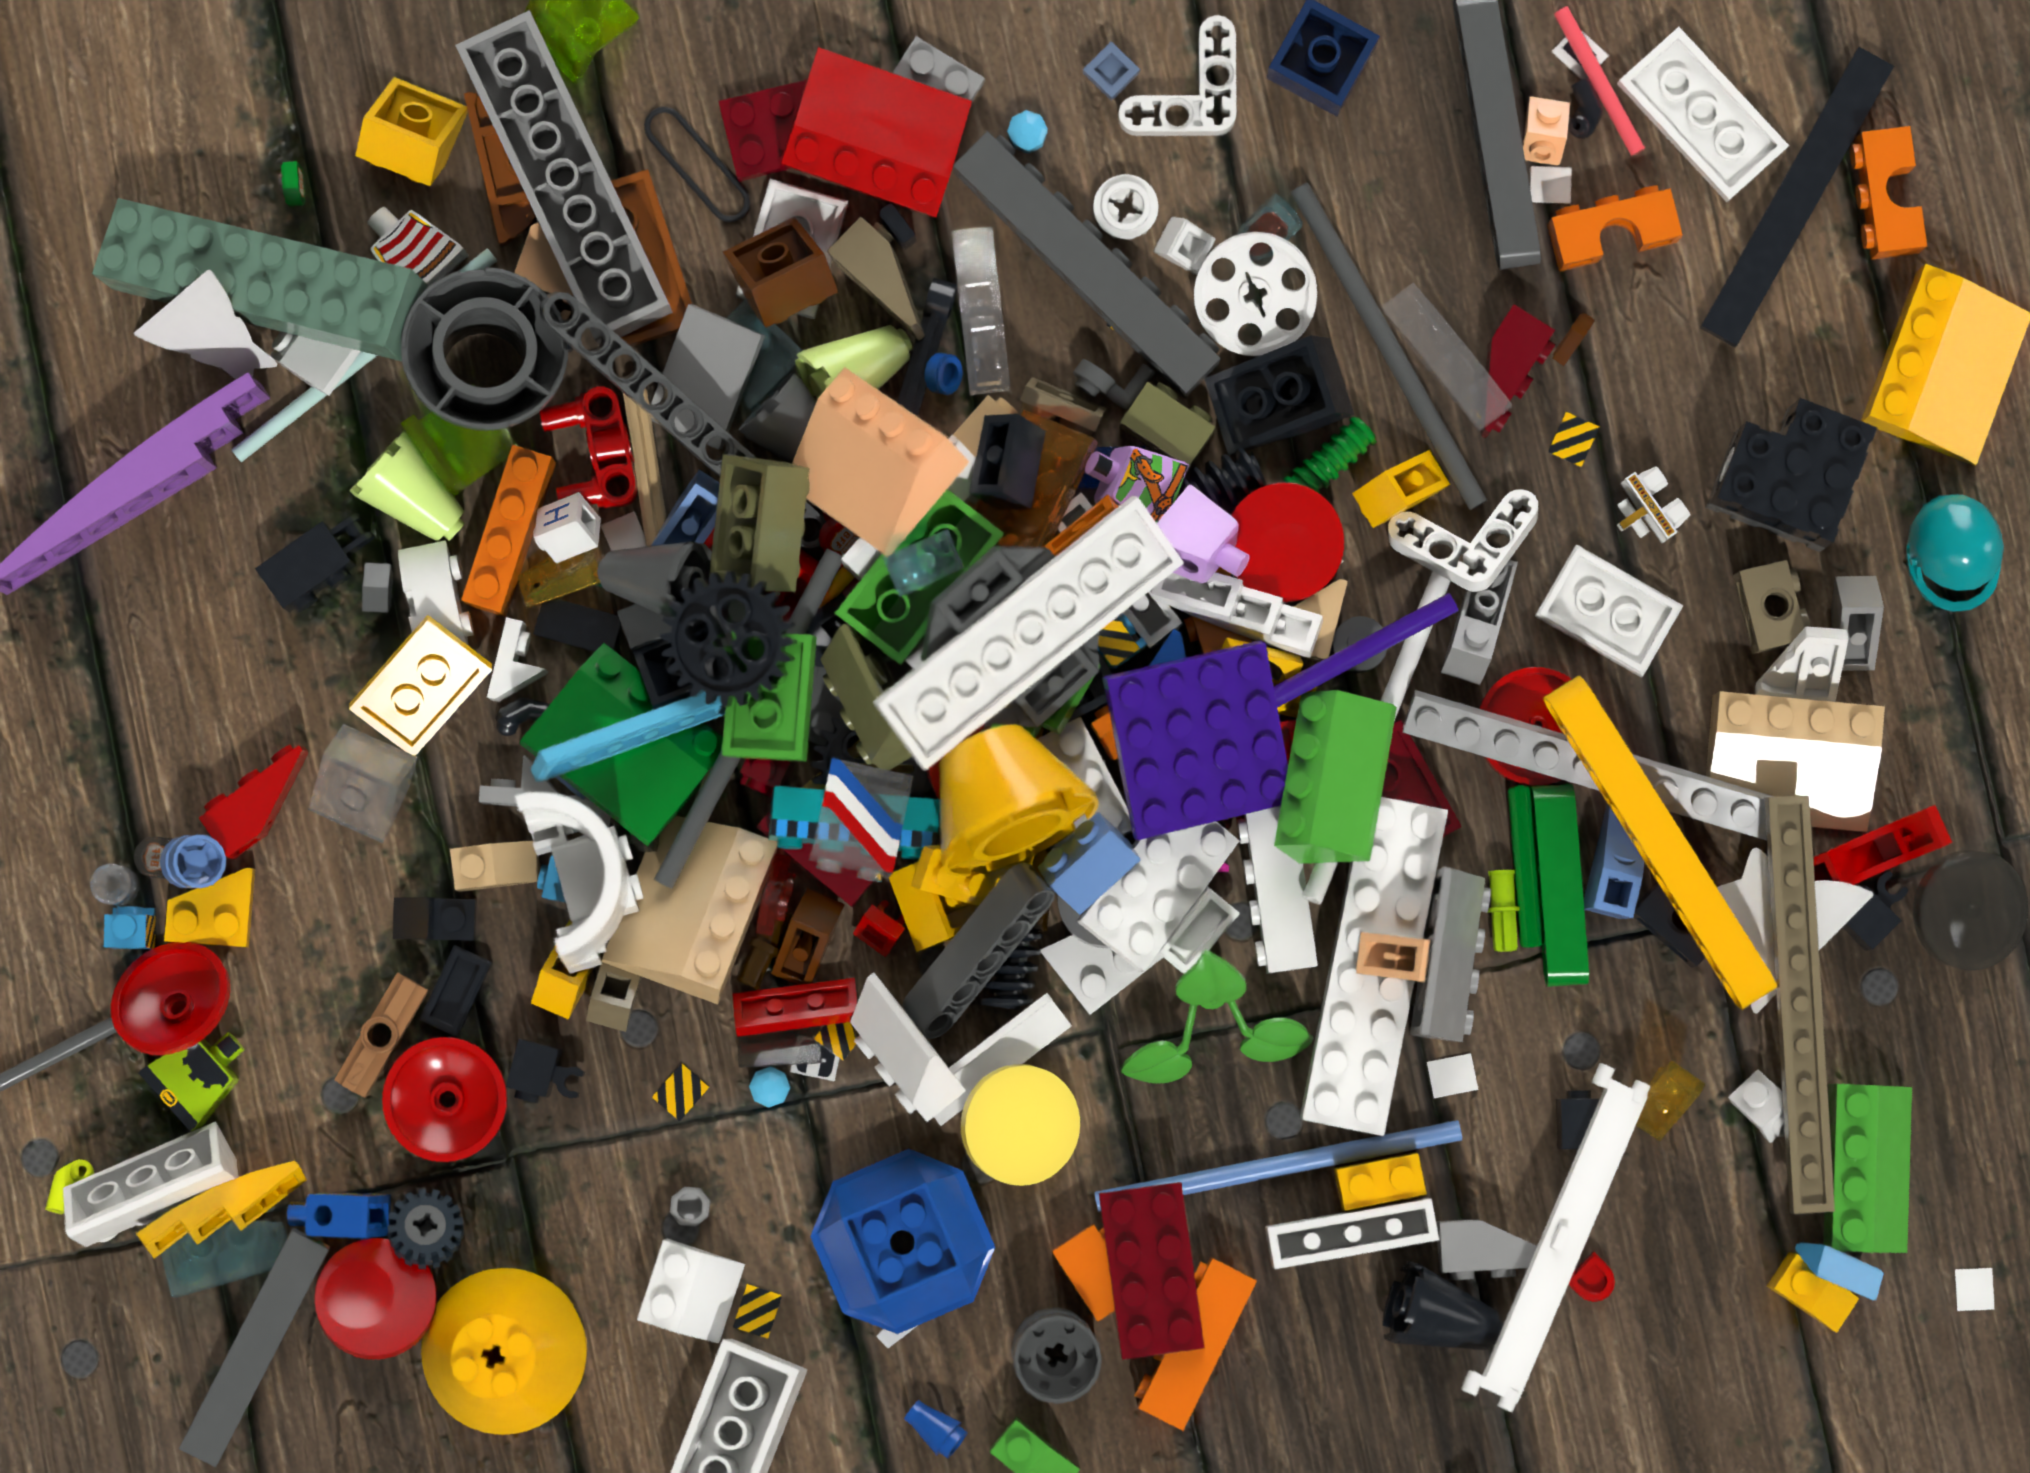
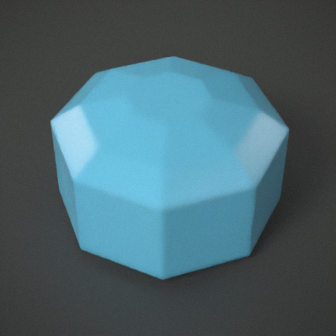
M1027 110L1013 116L1007 130V135L1014 149L1028 154L1043 147L1048 133L1042 116Z
M770 1066L755 1072L749 1088L755 1102L770 1108L785 1102L791 1086L785 1072Z

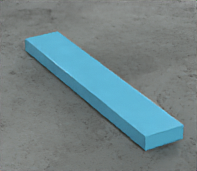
M703 692L698 697L685 698L541 750L530 771L536 782H542L725 715L726 707H722L720 696H718L714 704H706V692Z

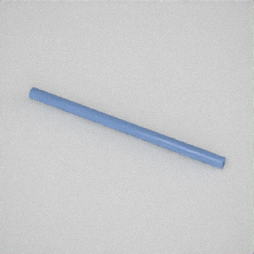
M1456 1120L1385 1134L1384 1136L1354 1140L1096 1191L1094 1195L1097 1210L1101 1212L1099 1193L1182 1182L1183 1195L1462 1141V1133L1459 1121Z

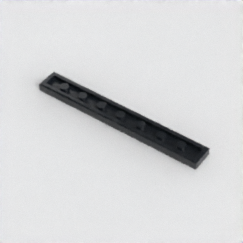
M1861 47L1856 49L1702 322L1700 329L1734 348L1738 345L1887 81L1894 65Z

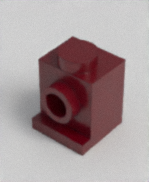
M746 758L740 770V773L743 775L740 783L771 798L774 786H785L795 764L793 761Z

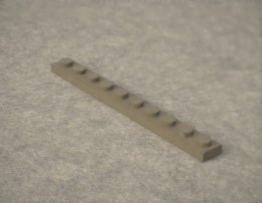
M1809 795L1766 797L1765 814L1775 978L1777 983L1776 995L1789 1208L1792 1214L1835 1212Z

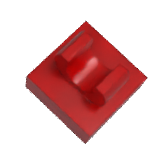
M886 900L882 901L877 907L872 904L853 932V935L885 958L905 930V927H903L905 920L902 914L897 920H893L884 913L889 905V902Z

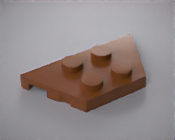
M467 92L464 93L498 241L502 247L508 245L538 219L477 93Z

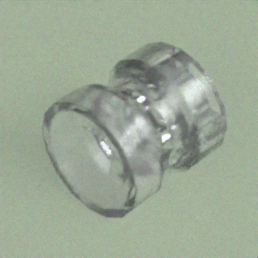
M105 864L93 872L90 879V889L93 896L99 902L112 906H123L130 903L136 897L139 890V881L136 874L130 868L118 864Z

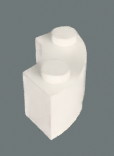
M446 540L398 550L402 587L410 607L409 622L412 632L429 615L468 645L467 637L474 635V629L469 611L462 612L456 580L462 579L463 576L458 555H450Z

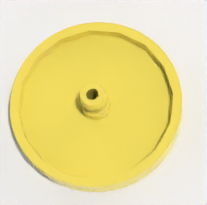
M1027 1064L1004 1066L983 1077L970 1092L961 1116L962 1141L972 1162L986 1175L1011 1185L1036 1184L1056 1174L1072 1156L1080 1133L1079 1109L1067 1085L1053 1073Z

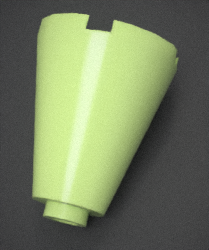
M888 325L805 349L797 353L796 356L799 358L795 360V366L799 378L801 377L812 396H816L817 399L844 367L878 390L910 360L909 351L912 350V344L904 330L901 328L896 330L893 326Z
M405 431L382 452L367 469L361 480L358 479L350 489V492L355 497L437 542L442 537L450 541L465 524L460 519L464 510L412 437Z

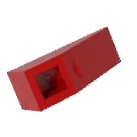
M291 745L285 746L270 758L273 762L272 765L261 773L258 769L252 770L237 782L240 788L227 797L224 793L219 794L204 805L206 812L198 819L211 837L222 846L227 858L236 859L268 835L309 753L305 747L298 745L293 749Z

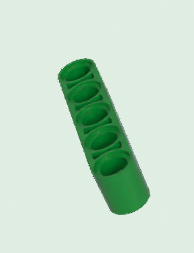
M1572 783L1531 786L1543 944L1541 947L1546 987L1588 984L1589 962L1574 786Z

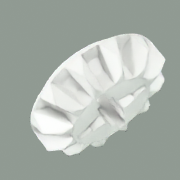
M1127 174L1117 175L1105 181L1098 189L1094 198L1093 213L1099 227L1113 238L1132 240L1135 237L1146 234L1156 221L1158 199L1153 188L1142 178ZM1130 192H1132V207L1137 209V212L1142 213V215L1128 213L1126 218H1123L1122 223L1118 222L1119 209L1109 201L1123 203L1126 197H1129Z

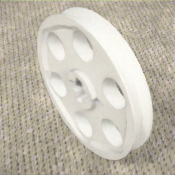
M1265 232L1238 234L1217 245L1203 261L1194 288L1196 312L1205 331L1222 347L1247 356H1261L1299 339L1312 320L1317 302L1316 278L1305 255L1288 240ZM1263 242L1272 248L1273 258L1269 263L1258 265L1251 260L1249 251L1256 243ZM1219 258L1231 260L1235 266L1234 275L1227 280L1216 278L1212 272L1214 261ZM1294 267L1303 271L1306 281L1300 289L1291 290L1282 283V274L1289 268ZM1246 272L1249 273L1252 283H1255L1258 289L1265 288L1267 291L1262 296V308L1266 314L1265 316L1262 315L1259 304L1256 305L1253 299L1246 300L1244 296L1249 293L1250 283ZM1214 298L1225 300L1230 309L1228 316L1223 320L1210 318L1206 311V305L1210 300ZM1292 308L1299 314L1300 322L1297 327L1292 330H1284L1279 327L1276 322V315L1281 309ZM1246 323L1256 324L1262 332L1261 340L1254 345H1246L1238 337L1239 328Z

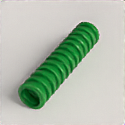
M1352 416L1349 419L1350 424L1348 426L1343 424L1339 428L1340 433L1338 435L1333 433L1330 436L1331 441L1329 443L1324 441L1320 445L1322 448L1320 451L1314 450L1311 453L1312 459H1304L1302 461V468H1294L1292 470L1294 474L1292 477L1286 476L1283 478L1284 483L1300 484L1320 494L1319 489L1321 487L1325 489L1329 487L1330 479L1336 480L1339 478L1338 472L1340 470L1345 472L1349 468L1347 465L1349 462L1355 463L1358 460L1357 455L1359 453L1364 455L1368 451L1366 448L1368 445L1374 446L1377 443L1375 434L1360 418Z

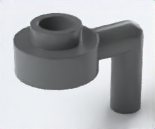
M1082 359L1073 371V374L1078 378L1075 385L1093 398L1098 393L1106 396L1125 410L1131 407L1146 383L1150 382L1156 373L1149 366L1142 364L1126 388L1122 389L1111 376L1085 359Z

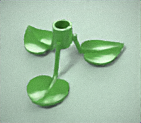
M1205 949L1197 962L1180 977L1176 984V994L1179 999L1190 1004L1181 1044L1177 1047L1169 1041L1148 1044L1134 1052L1121 1065V1073L1139 1081L1156 1084L1173 1082L1185 1076L1192 1068L1191 1057L1184 1053L1189 1048L1198 1005L1206 1009H1216L1227 1002L1241 1033L1247 1037L1240 1043V1050L1245 1056L1253 1060L1275 1062L1290 1058L1307 1048L1314 1038L1313 1035L1309 1034L1305 1026L1288 1018L1277 1017L1267 1019L1258 1023L1254 1029L1249 1028L1235 1002L1246 991L1245 978L1227 961Z

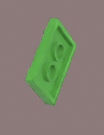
M732 632L731 641L736 638L734 632ZM786 634V637L797 640V644L786 646L785 652L795 658L794 661L781 662L780 664L788 673L786 677L772 676L777 688L770 691L761 686L763 692V699L755 700L748 692V704L739 706L735 696H733L731 706L726 707L722 756L730 758L807 761L817 637L804 634ZM754 636L750 639L748 643L749 654L758 660L763 656L765 646L760 638ZM738 657L740 669L743 673H745L747 671V666Z

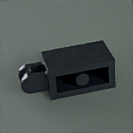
M359 513L349 516L332 529L323 521L255 568L283 609L289 613L294 609L298 613L302 612L318 600L315 594L328 585L331 589H334L352 576L349 571L356 564L350 556L367 545L375 537L371 531L366 532L360 523L362 518ZM347 532L353 542L343 547L337 538Z

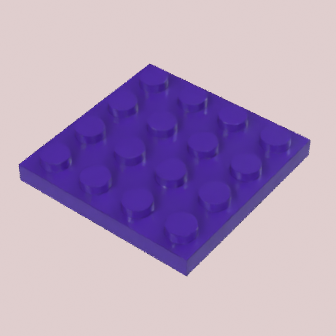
M1259 640L1103 677L1133 838L1141 840L1281 806L1288 763L1267 648L1264 641Z

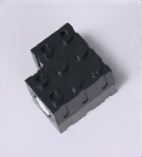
M1799 398L1786 410L1779 433L1761 429L1759 425L1746 421L1734 432L1705 508L1717 513L1723 512L1730 515V518L1756 528L1759 526L1767 529L1771 534L1792 542L1798 541L1807 545L1806 547L1820 552L1833 544L1839 531L1837 529L1839 522L1844 518L1853 494L1852 488L1860 476L1868 455L1866 451L1869 444L1873 441L1878 427Z

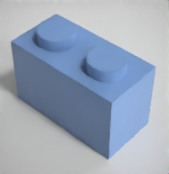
M1098 811L1090 820L1081 823L1075 833L1059 848L1053 849L1046 856L1044 862L1038 866V869L1049 887L1081 915L1141 859L1129 840Z

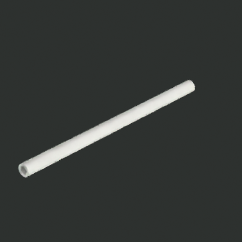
M1432 571L1418 609L1444 596L1451 581ZM1433 625L1405 639L1381 698V701L1391 703L1397 707L1395 719ZM1338 862L1315 863L1302 895L1304 899L1316 904L1322 903Z

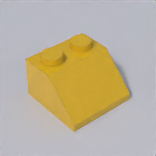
M394 77L363 117L355 156L369 161L377 167H384L406 176L414 182L431 186L446 165L468 113L467 106Z
M918 862L888 874L916 952L952 940L978 908V906L912 887L911 883Z

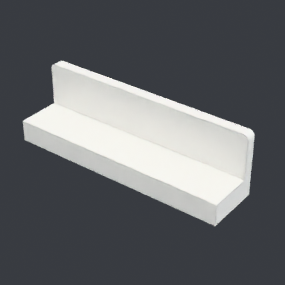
M1048 993L949 1067L966 1092L934 1116L940 1126L963 1110L970 1092L983 1077L1004 1066L1023 1064L1072 1026Z

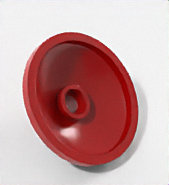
M172 942L149 950L137 958L125 970L114 989L111 1000V1018L115 1030L131 1048L149 1055H169L192 1047L203 1040L217 1026L225 1013L230 998V978L227 969L214 952L197 943Z
M432 1038L406 1050L391 1067L382 1093L383 1113L395 1139L414 1155L437 1162L457 1161L476 1154L485 1148L496 1136L506 1114L507 1088L498 1065L482 1048L458 1038ZM447 1091L452 1092L456 1097L455 1104L452 1107L444 1106L441 1101L442 1095Z

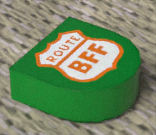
M297 161L282 162V186L286 205H304L303 168Z

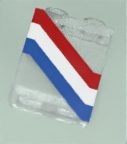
M832 758L828 765L825 792L813 848L810 851L808 860L816 861V868L820 870L841 873L843 867L857 870L858 878L881 882L882 876L890 877L893 874L913 776Z

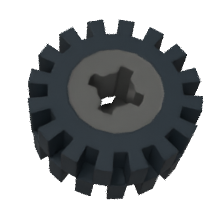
M426 1188L418 1189L419 1193L415 1195L409 1192L405 1194V1200L402 1202L398 1200L395 1203V1210L390 1212L388 1218V1234L391 1247L394 1248L397 1257L405 1259V1264L411 1267L413 1263L417 1264L419 1269H426V1265H433V1268L440 1267V1262L443 1260L449 1262L452 1259V1254L458 1252L461 1247L460 1242L463 1239L464 1230L460 1209L457 1204H453L451 1197L447 1194L445 1197L441 1196L438 1190L433 1189L432 1193H426ZM425 1221V1224H422L420 1227L415 1226V1225H420L421 1223H423V1222Z

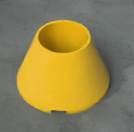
M1004 725L981 732L952 748L939 763L941 862L945 871L954 876H970L969 868L985 865L988 872L1021 862L1054 846L1076 831L1074 822L1084 814L1087 819L1094 815L1099 806L1098 798L1085 782L1022 726Z

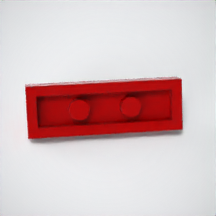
M855 978L732 994L737 1037L850 1022L858 1003Z

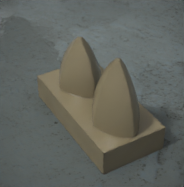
M1031 377L1026 384L1020 401H1023L1021 416L1045 431L1053 423L1056 416L1061 417L1060 434L1067 449L1075 448L1088 440L1093 432H1096L1107 409L1034 377Z

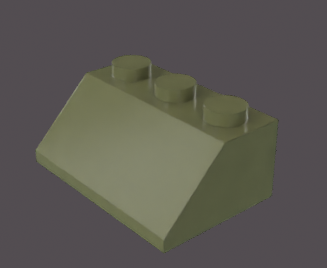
M723 454L710 573L718 572L722 581H724L727 571H735L737 583H739L744 574H752L751 587H754L760 581H766L767 587L765 591L795 592L797 578L800 573L799 556L801 538L805 531L804 512L806 496L810 488L808 479L810 468L787 462Z
M846 623L839 627L820 659L827 672L823 675V680L829 691L835 697L838 695L843 705V708L839 710L841 717L850 730L856 731L860 739L856 746L861 757L868 765L873 763L887 772L912 757L873 703V701L895 685L896 682L879 648Z

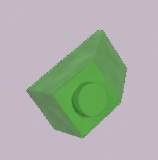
M1017 1416L990 1448V1453L1014 1473H1078L1080 1471L1078 1466Z

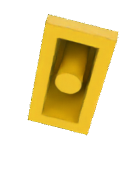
M1428 450L1384 471L1352 494L1359 504L1362 514L1368 519L1372 528H1375L1445 489L1450 483L1432 453Z
M571 919L568 921L566 927L572 925ZM555 944L541 969L531 1004L569 1020L585 990L594 967L570 974L560 959Z
M1788 1252L1767 1284V1287L1835 1333L1839 1331L1859 1300L1851 1291L1816 1276L1800 1255Z

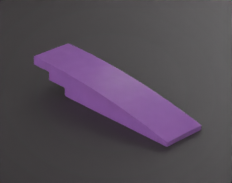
M247 372L176 418L106 470L51 516L0 564V592L9 595L217 469L209 454L243 434L236 419L270 399L263 385Z

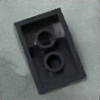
M1310 335L1204 379L1228 455H1235V451L1238 448L1248 451L1320 429L1355 415L1331 340L1326 337Z

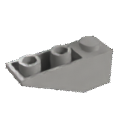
M1509 560L1487 589L1479 592L1465 591L1441 673L1477 685L1481 684L1492 659L1518 562ZM1478 565L1476 569H1472L1471 576H1474L1477 572L1483 574V567Z
M1479 1219L1436 1221L1439 1240H1437L1439 1271L1442 1273L1449 1272L1450 1280L1474 1279V1271L1491 1270V1278L1516 1276V1269L1529 1267L1537 1248L1536 1245Z

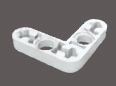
M1219 15L1211 16L1204 20L1200 27L1198 38L1199 95L1129 97L1121 104L1118 114L1119 125L1123 131L1135 136H1217L1231 130L1236 118V32L1234 25L1229 19ZM1213 26H1220L1221 32L1228 34L1229 37L1222 38L1221 55L1229 53L1230 58L1219 55L1205 58V53L1213 55V38L1206 37V34L1212 33ZM1213 65L1225 67L1229 73L1228 81L1221 86L1210 84L1206 79L1208 68ZM1205 93L1211 95L1230 93V98L1222 96L1221 99L1222 113H1229V117L1223 118L1222 125H1214L1213 118L1206 116V114L1213 111L1214 96L1205 98ZM1153 105H1161L1159 112L1160 126H1153L1154 118H1142L1141 125L1138 126L1133 125L1131 118H1125V114L1132 112L1133 106H1139L1143 114H1154ZM1180 105L1186 108L1189 119L1185 124L1173 126L1166 120L1165 113L1171 106Z
M1526 490L1509 492L1471 543L1418 514L1401 512L1391 518L1388 524V541L1397 552L1466 590L1479 592L1487 589L1494 582L1536 524L1538 519V501L1531 492ZM1522 505L1526 506L1527 513L1520 512L1514 520V526H1512L1510 521L1513 517V508L1519 509ZM1409 527L1414 529V536L1412 534H1407L1404 538L1399 536V529L1402 531L1408 530ZM1502 533L1510 541L1502 548H1494L1486 540L1491 534ZM1419 540L1423 542L1422 548H1419ZM1437 544H1445L1453 552L1448 558L1437 559L1429 551ZM1460 555H1463V563L1459 561ZM1478 565L1483 567V574L1477 572L1474 576L1469 575V568L1476 569Z

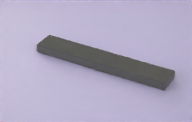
M295 1228L291 1230L179 1450L214 1467L217 1466L330 1248L329 1245L311 1236H306L305 1233Z

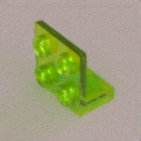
M530 0L524 11L525 13L530 10L556 66L573 83L584 76L597 51L634 26L639 19V15L624 0Z
M432 411L420 420L413 414L400 423L453 496L506 460L512 444L518 446L506 428L498 430L468 429L454 425L440 418Z

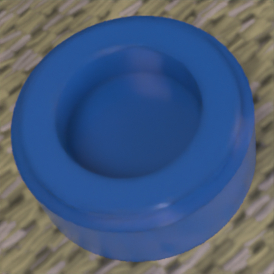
M936 353L929 359L925 368V383L931 392L950 395L957 390L963 375L962 365L958 357L952 354Z

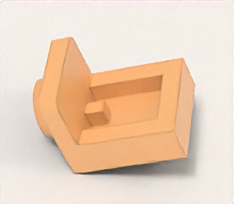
M1537 97L1529 98L1525 135L1522 144L1526 161L1559 165L1561 163L1567 140L1570 103Z

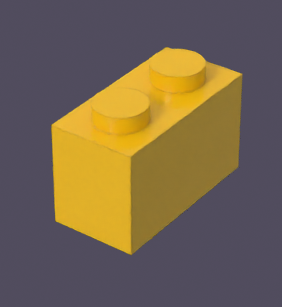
M1409 1153L1334 1168L1341 1209L1344 1211L1427 1194L1418 1153Z

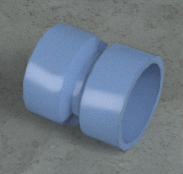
M183 835L173 838L165 845L160 857V867L169 883L179 888H205L213 885L221 878L226 867V856L222 846L215 839L207 835Z

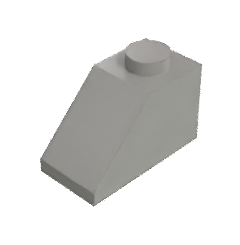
M1835 576L1831 604V628L1847 629L1848 644L1842 671L1875 670L1884 610L1876 576Z

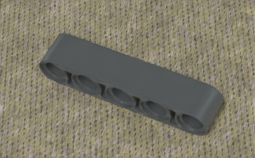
M1021 862L1016 864L1003 875L905 997L902 1006L925 1037L929 1039L940 1037L954 1025L1053 902L1054 892L1030 863Z

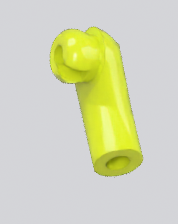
M79 1159L56 1171L45 1207L47 1211L64 1214L63 1188L93 1175L94 1170L90 1162Z

